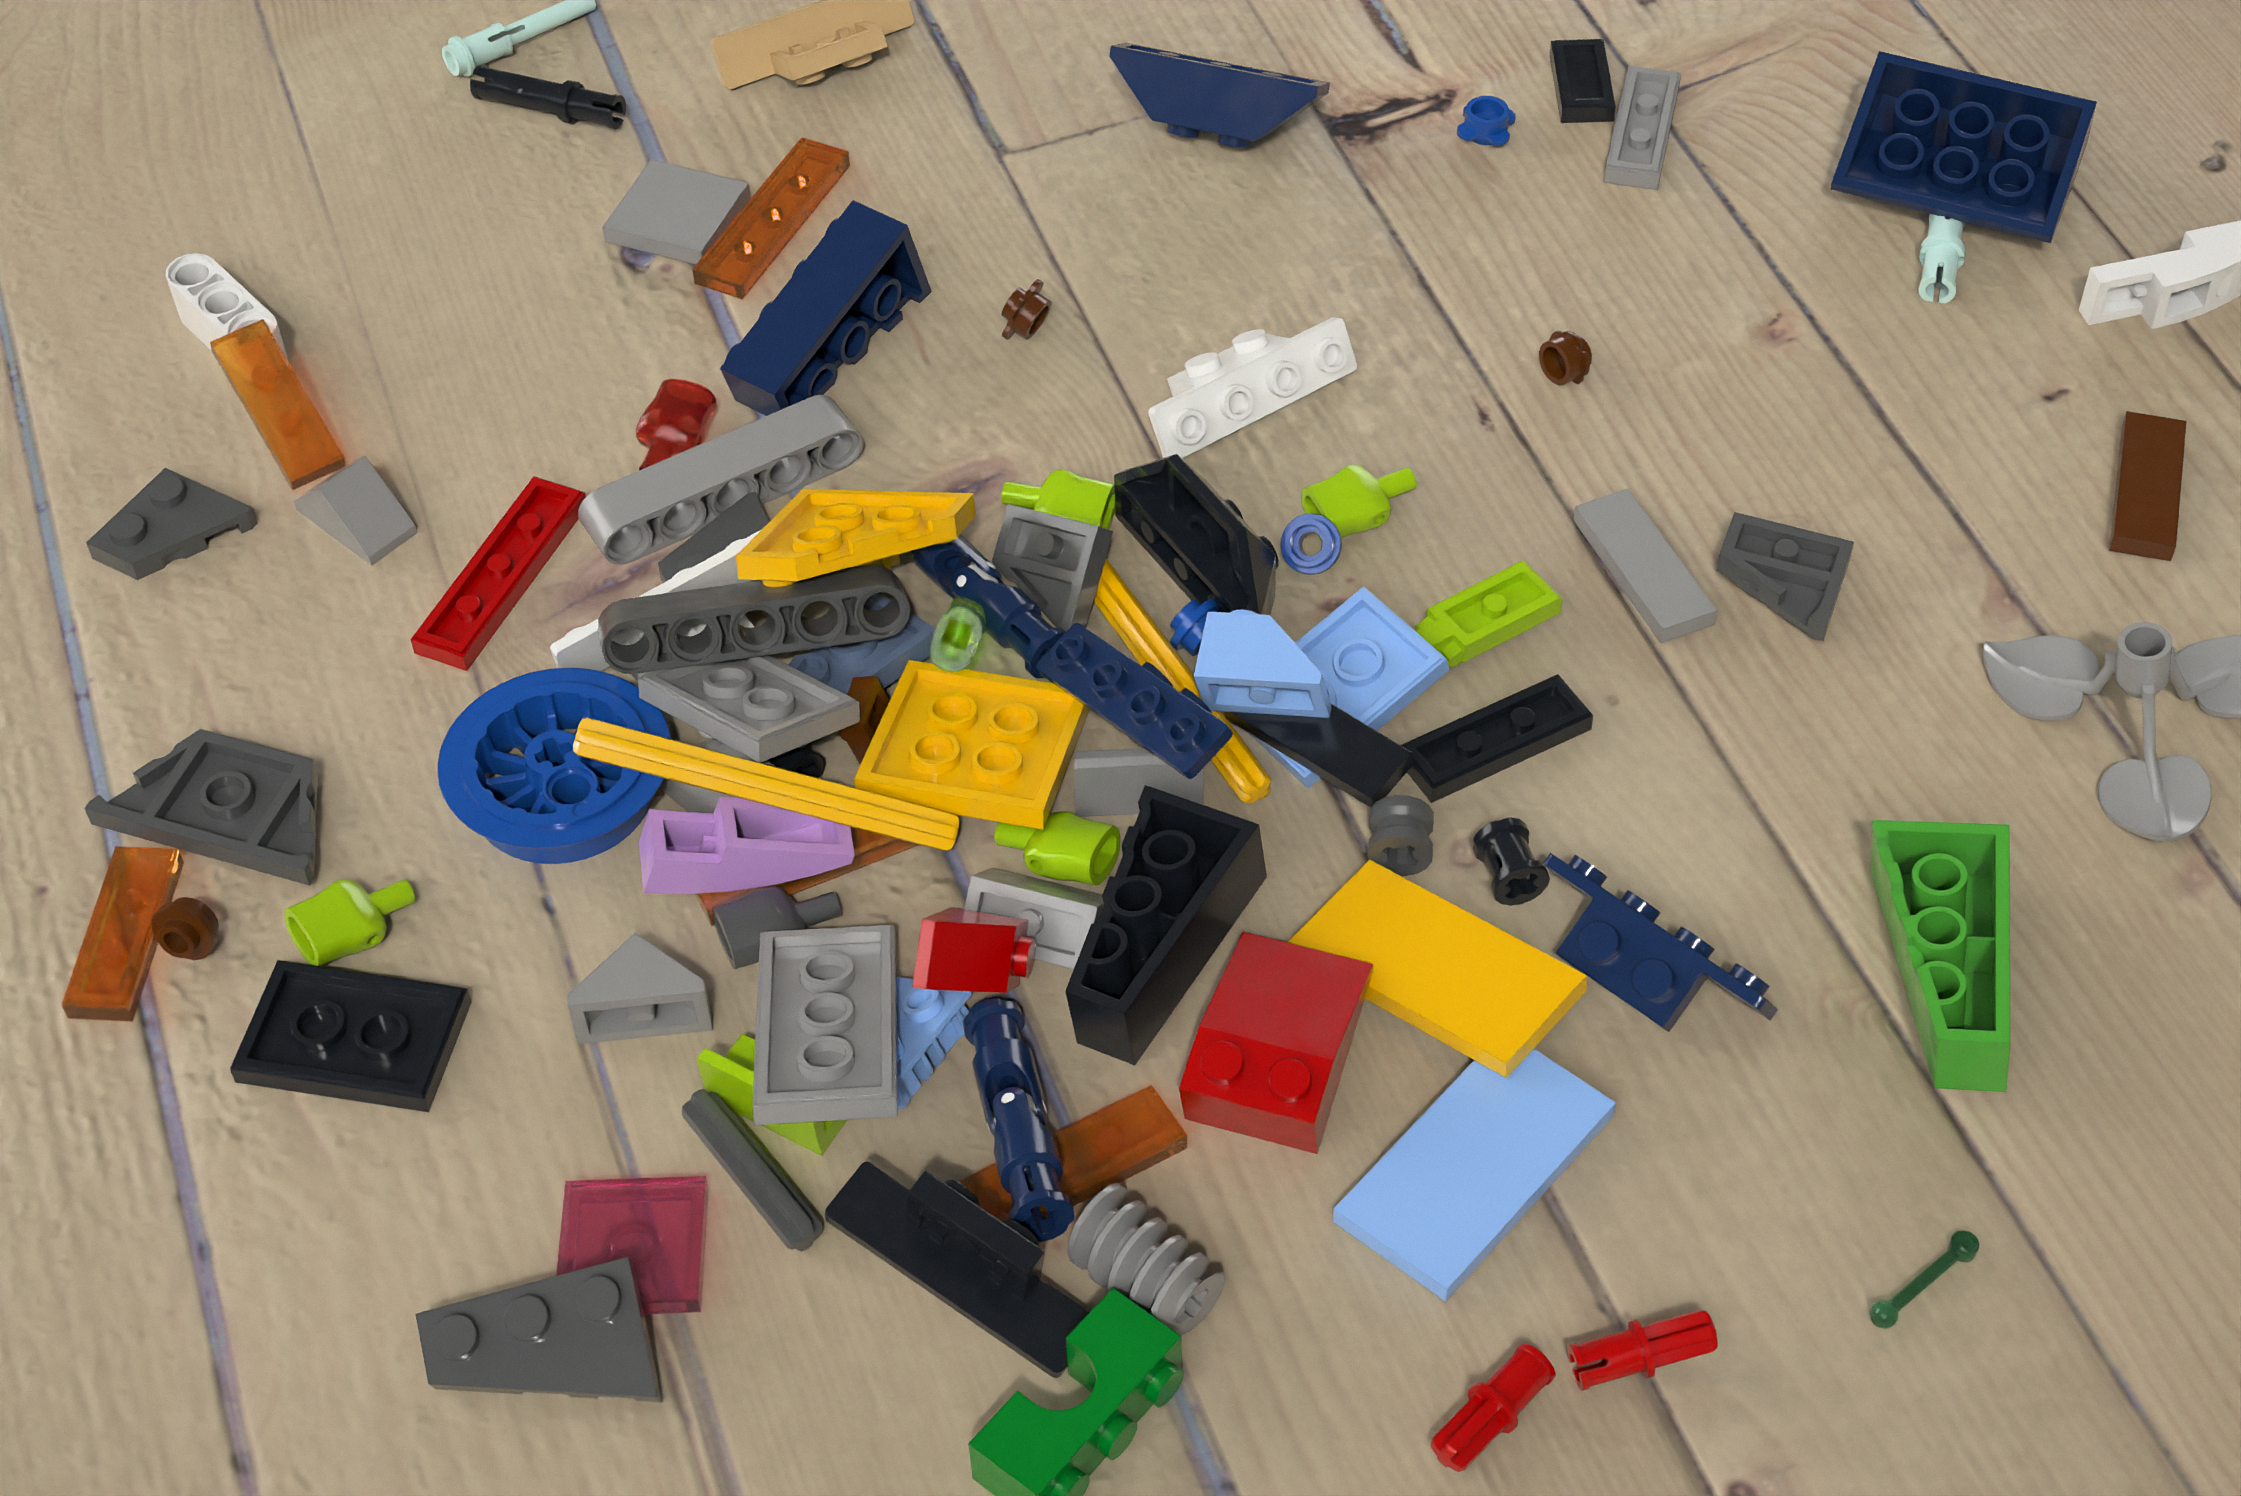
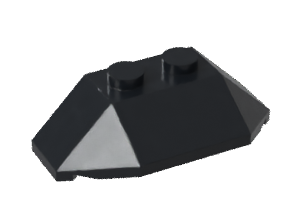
M1178 454L1129 468L1114 475L1116 518L1191 601L1196 599L1200 604H1203L1209 599H1214L1220 605L1218 612L1230 613L1235 610H1249L1261 615H1271L1275 599L1276 569L1279 566L1278 556L1272 543L1265 536H1258L1243 520L1240 510L1233 501L1229 499L1224 500Z

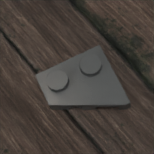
M164 468L93 535L86 544L92 559L139 580L164 569L167 564L174 560L186 559L208 549L205 538L234 525L238 527L241 533H245L253 529L258 523L251 506Z

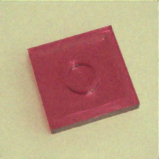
M706 1176L565 1181L556 1276L629 1257L634 1263L644 1314L701 1312L709 1193Z

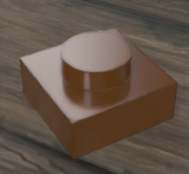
M876 676L853 677L847 695L859 701L860 722L839 730L841 738L848 743L859 764H861L890 701Z

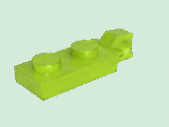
M1522 560L1427 608L1426 618L1416 625L1417 629L1415 631L1447 658L1448 666L1452 667L1460 662L1464 663L1560 614L1563 598Z

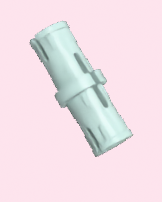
M1929 214L1928 237L1921 244L1919 256L1920 262L1924 266L1919 284V295L1923 300L1933 302L1936 286L1940 287L1938 303H1947L1954 298L1956 294L1957 270L1963 265L1965 257V245L1961 240L1965 222L1953 218L1946 220L1945 216Z

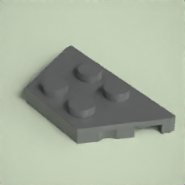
M199 729L176 744L168 755L153 759L133 772L136 784L108 802L98 795L90 800L84 808L90 823L95 826L309 886L314 880L318 774L313 759Z

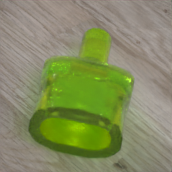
M957 596L951 601L940 618L930 646L931 659L938 668L946 671H960L970 664L976 656L986 628V614L981 604L962 596Z

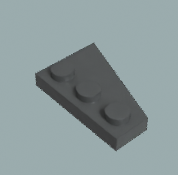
M629 1257L415 1314L428 1384L434 1389L508 1394L531 1392L565 1394L577 1398L598 1399V1396L634 1398L636 1401L663 1402L634 1263Z

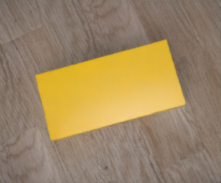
M1370 859L1288 941L1291 944L1373 964L1374 970L1365 996L1366 1000L1505 1078H1508L1587 991V975Z

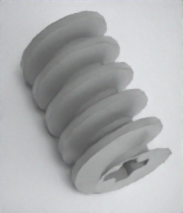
M1118 1183L1107 1186L1085 1207L1073 1227L1067 1248L1070 1261L1082 1270L1087 1269L1090 1279L1102 1287L1108 1286L1109 1291L1112 1288L1116 1289L1179 1335L1189 1332L1202 1322L1214 1307L1225 1283L1224 1272L1214 1273L1202 1281L1208 1268L1209 1259L1204 1254L1197 1252L1182 1262L1188 1249V1241L1180 1235H1175L1162 1243L1167 1233V1223L1156 1217L1143 1225L1147 1215V1206L1135 1200L1123 1207L1127 1198V1189Z

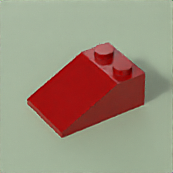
M1242 932L1199 1025L1179 1086L1184 1118L1193 1122L1318 1154L1374 970L1373 964Z

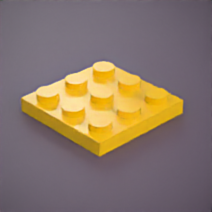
M908 660L854 777L855 788L960 816L1044 830L1090 709L1054 683Z

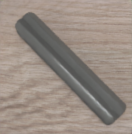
M704 1089L694 1092L691 1100L682 1106L684 1120L788 1249H797L801 1252L810 1248L813 1241L822 1234L821 1221L718 1094L712 1091L707 1092Z

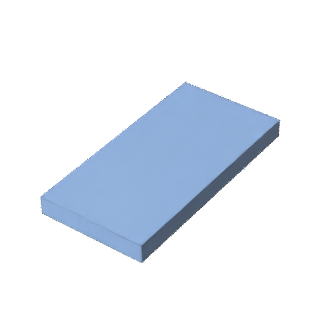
M1536 1049L1529 1053L1508 1078L1501 1076L1474 1060L1333 1209V1223L1446 1302L1614 1117L1616 1102Z

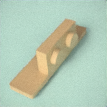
M819 0L713 37L711 39V46L722 83L728 89H734L774 74L792 81L795 80L796 84H807L825 77L824 69L841 63L846 68L855 67L873 59L872 52L887 47L884 35L912 26L914 24V16L909 0Z

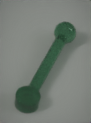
M1968 1231L1955 1232L1948 1244V1251L1889 1301L1879 1300L1872 1305L1869 1312L1872 1323L1882 1329L1893 1327L1898 1321V1312L1957 1261L1963 1263L1970 1262L1976 1257L1980 1245L1978 1238Z

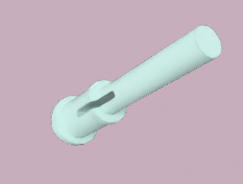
M564 0L506 26L496 22L490 27L463 39L459 36L451 37L448 40V45L442 48L443 60L454 76L462 74L469 77L473 75L472 73L477 66L511 54L514 45L596 10L595 0Z

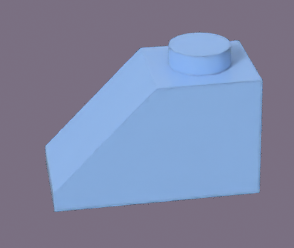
M1235 610L1230 613H1207L1194 679L1202 701L1211 711L1330 718L1332 707L1321 671L1270 615H1261L1249 610Z

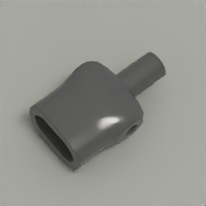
M768 887L752 892L738 900L712 907V916L727 958L733 969H738L759 962L761 932L807 929L806 927L840 917L841 908L834 892L795 903L784 889Z

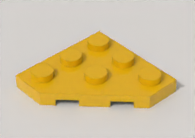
M802 489L736 555L738 578L762 580L763 585L768 587H784L792 585L797 581L852 566L866 565L878 559L934 544L951 542L958 538L976 516L974 493Z

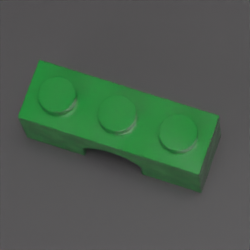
M1112 1288L1066 1337L1068 1375L1091 1392L1089 1397L1073 1408L1050 1410L1038 1406L1017 1390L968 1443L972 1478L995 1496H1083L1090 1482L1089 1476L1106 1457L1114 1460L1126 1450L1137 1431V1422L1153 1405L1157 1407L1164 1406L1177 1392L1184 1377V1371L1182 1370V1336Z

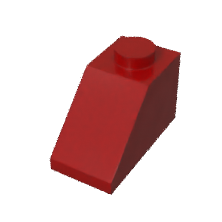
M954 907L923 918L921 921L912 987L927 990L1007 993L1020 985L1021 977L1029 978L1034 963L1036 941L1035 938L1027 937L1029 920Z

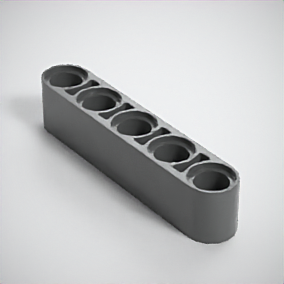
M866 565L841 569L797 581L792 585L784 587H768L763 585L762 580L622 599L611 603L602 611L598 619V634L604 659L611 668L624 674H637L883 639L896 635L905 627L909 619L910 606L898 577L890 569L881 565ZM887 592L892 595L890 602L882 609L868 610L863 608L866 600L873 594ZM825 601L831 604L828 612L822 617L807 619L801 616L804 608L812 602ZM763 610L769 613L766 621L760 626L749 628L739 624L741 617L749 611ZM688 619H700L707 623L704 630L694 636H682L676 632L677 627ZM627 627L637 628L644 632L642 638L631 645H620L612 640L617 632Z

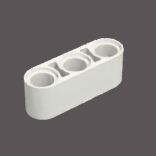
M186 254L176 258L169 264L165 277L181 322L224 364L249 385H269L279 381L286 375L289 370L288 356L277 320L268 309L213 258L205 254Z

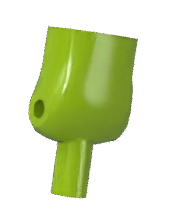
M1351 464L1341 469L1335 475L1303 488L1301 502L1305 514H1319L1328 518L1336 525L1341 538L1383 525L1389 519L1392 510L1389 499L1416 489L1417 482L1413 471L1409 467L1376 479L1363 466Z
M1059 469L1051 472L1041 487L1006 481L1002 489L1001 502L1005 505L1011 504L1109 530L1115 513V487L1113 483L1089 479L1069 470Z
M1068 811L1052 813L1047 819L1044 830L999 822L994 835L997 845L1024 850L1023 859L1025 865L1033 873L1055 880L1075 881L1094 886L1100 885L1108 877L1120 852V832L1116 826L1088 820Z
M340 879L333 882L317 895L286 908L284 912L285 924L292 941L309 965L323 966L341 957L357 954L378 945L384 939L387 930L383 916L415 902V895L412 887L405 879L370 894L355 881Z

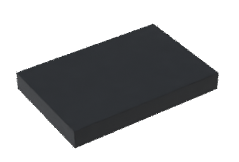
M277 960L230 1067L231 1074L236 1083L429 1112L472 1003L468 988Z

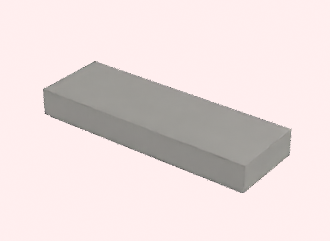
M1628 66L1606 163L1604 183L1658 190L1680 86L1681 73Z
M1629 488L1575 506L1573 521L1660 643L1715 625L1717 609Z

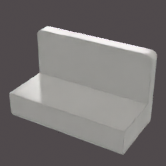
M1145 748L1073 751L1076 815L1080 817L1139 814L1138 801L1145 785L1204 805V768L1194 778L1188 779Z
M990 868L971 876L964 909L1029 920L1027 937L1035 938L1036 941L1034 959L1074 969L1090 926L1097 923L1104 903L1102 894L997 868Z

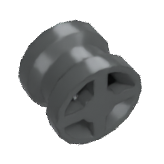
M1408 795L1384 797L1375 802L1370 809L1369 829L1373 835L1368 841V860L1370 859L1400 876L1418 874L1427 869L1432 863L1433 843L1429 835L1433 832L1434 812L1430 805L1419 798Z

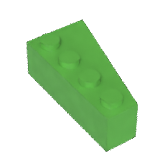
M1872 820L1870 871L1934 1088L2006 1092L2010 1054V825Z

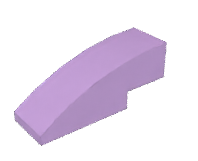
M719 796L714 813L649 809L638 843L644 894L715 893L770 886L814 876L852 864L855 856L851 828L848 826L741 798Z

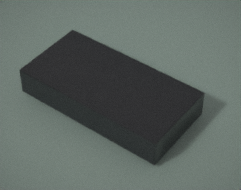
M1604 40L1551 41L1550 62L1560 122H1614L1616 105Z

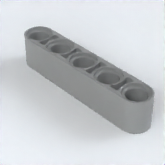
M826 395L809 397L596 489L582 501L578 509V518L607 561L613 564H627L696 534L748 493L756 492L761 505L843 470L859 457L864 441L860 432L832 398Z

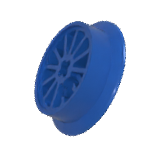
M555 668L531 672L510 679L488 690L474 700L456 718L449 728L439 752V786L446 803L457 818L468 828L485 837L500 851L523 861L541 864H562L584 860L616 846L638 827L646 816L653 796L664 778L577 756L573 752L577 730L572 734L563 729H578L582 718L588 717L670 739L667 722L659 708L639 698V688L618 676L583 668ZM512 748H517L525 758L508 754L507 752ZM492 774L502 775L499 777L489 778Z

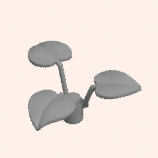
M2135 623L2126 627L2120 633L2117 653H2106L2105 665L2100 672L2099 662L2092 650L2079 640L2069 637L2046 635L2011 642H1985L1984 663L1991 685L2003 702L2011 709L2031 719L2057 721L2075 716L2082 707L2083 694H2099L2111 676L2116 673V680L2124 691L2132 697L2142 699L2143 754L2145 761L2136 759L2123 760L2107 769L2100 779L2098 788L2099 803L2103 812L2117 826L2158 842L2164 840L2173 842L2183 839L2201 826L2207 816L2212 795L2209 777L2204 768L2189 756L2173 755L2157 760L2155 695L2165 688L2170 679L2180 699L2190 700L2195 697L2197 704L2205 713L2220 718H2241V635L2197 642L2185 647L2175 655L2171 635L2166 629L2154 623Z

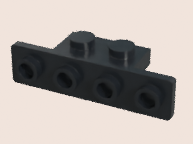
M864 1162L860 1165L825 1210L826 1221L1053 1378L1060 1377L1068 1367L1066 1337L1090 1312L1040 1279L1045 1251L1039 1247L1036 1237L1020 1223L1010 1219H1005L1001 1222L982 1209L977 1197L967 1187L955 1180L946 1179L942 1182L925 1170L914 1186L908 1189L872 1163Z

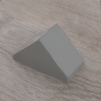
M366 456L339 469L293 501L298 512L371 566L417 533L414 522Z
M634 933L568 993V1008L578 1044L713 1030V1019L705 981L637 933Z

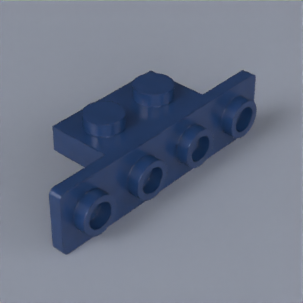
M1079 623L1073 624L1036 664V668L1042 676L1188 779L1194 778L1233 735L1228 725L1214 716L1209 707L1187 688H1183L1179 692L1173 688L1172 683L1152 664L1145 662L1142 666Z
M1550 853L1543 862L1556 876L1592 900L1558 948L1556 954L1666 1031L1670 1032L1707 978L1770 1021L1778 1011L1772 1003L1763 997L1770 987L1767 983L1735 963L1729 973L1708 959L1715 950L1712 946L1682 926L1673 936L1654 922L1660 915V912L1631 891L1627 890L1621 900L1601 887L1607 876L1579 856L1574 854L1567 864Z

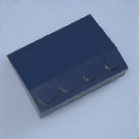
M1879 51L1835 171L1831 190L2051 243L2089 139L2097 101Z

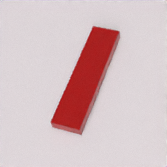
M533 476L410 640L414 654L468 671L578 521V509L586 498L585 492Z

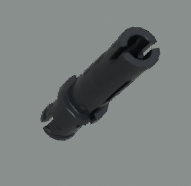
M485 65L477 66L472 73L475 76L484 78V82L474 79L470 80V91L476 99H487L554 114L562 122L575 124L581 120L604 125L611 129H618L624 120L612 116V113L626 114V102L623 96L588 90L580 82L567 80L561 84L492 69Z

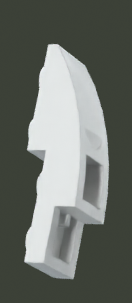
M2241 220L2186 231L2180 250L2090 268L2079 312L2088 325L2142 315L2150 329H2155L2205 314L2232 301L2241 295Z

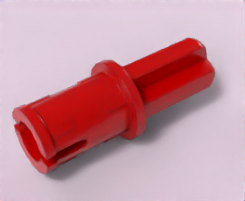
M1699 1309L1646 1325H1641L1636 1319L1628 1322V1330L1579 1344H1568L1567 1353L1569 1362H1576L1577 1366L1600 1360L1597 1363L1572 1369L1579 1389L1584 1391L1592 1386L1637 1373H1642L1646 1379L1654 1377L1655 1368L1715 1351L1718 1348L1716 1328L1710 1315L1706 1310Z
M1522 1343L1516 1349L1514 1355L1486 1383L1477 1382L1472 1385L1468 1390L1467 1396L1469 1400L1432 1437L1430 1447L1437 1455V1460L1446 1468L1450 1467L1457 1472L1464 1471L1500 1433L1509 1434L1518 1426L1517 1415L1545 1385H1549L1554 1380L1556 1373L1549 1359L1537 1348Z

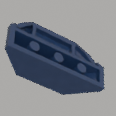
M1132 43L1116 44L1110 48L1109 57L1150 119L1167 123V132L1174 135L1199 137V130L1219 134L1218 142L1221 144L1249 148L1250 141H1257L1268 137L1329 93L1330 82Z

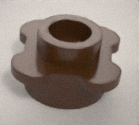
M1037 279L1028 291L1019 287L1012 293L1001 313L1008 320L1002 332V337L1008 340L1016 332L1025 339H1029L1037 332L1052 306V301L1039 293L1044 282Z

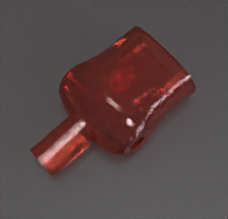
M667 379L661 383L657 394L645 409L636 426V438L639 444L649 448L639 467V471L668 459L673 454L677 455L703 443L707 425L717 407L716 398L709 389L698 383L681 379Z

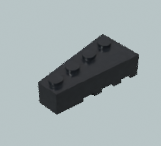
M1147 785L1144 786L1138 801L1140 812L1134 827H1128L1121 846L1123 856L1115 877H1109L1102 894L1104 905L1097 923L1090 926L1065 991L1077 1043L1134 1066L1267 878L1259 824Z

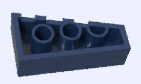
M855 200L849 204L840 217L830 223L825 236L807 259L802 260L796 266L792 278L777 297L765 305L758 321L743 340L734 345L728 352L720 370L735 401L768 416L809 397L825 394L835 384L837 368L844 362L855 365L868 353L867 341L880 328L890 332L903 320L900 309L910 299L921 303L932 292L908 225Z

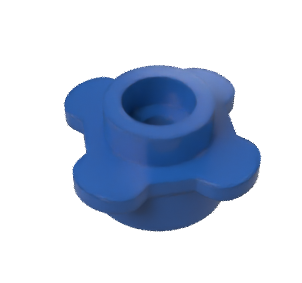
M1476 97L1464 107L1463 116L1465 120L1464 123L1458 125L1457 135L1462 140H1472L1480 145H1504L1510 139V133L1507 130L1509 125L1515 123L1516 115L1509 109L1507 103L1498 97Z

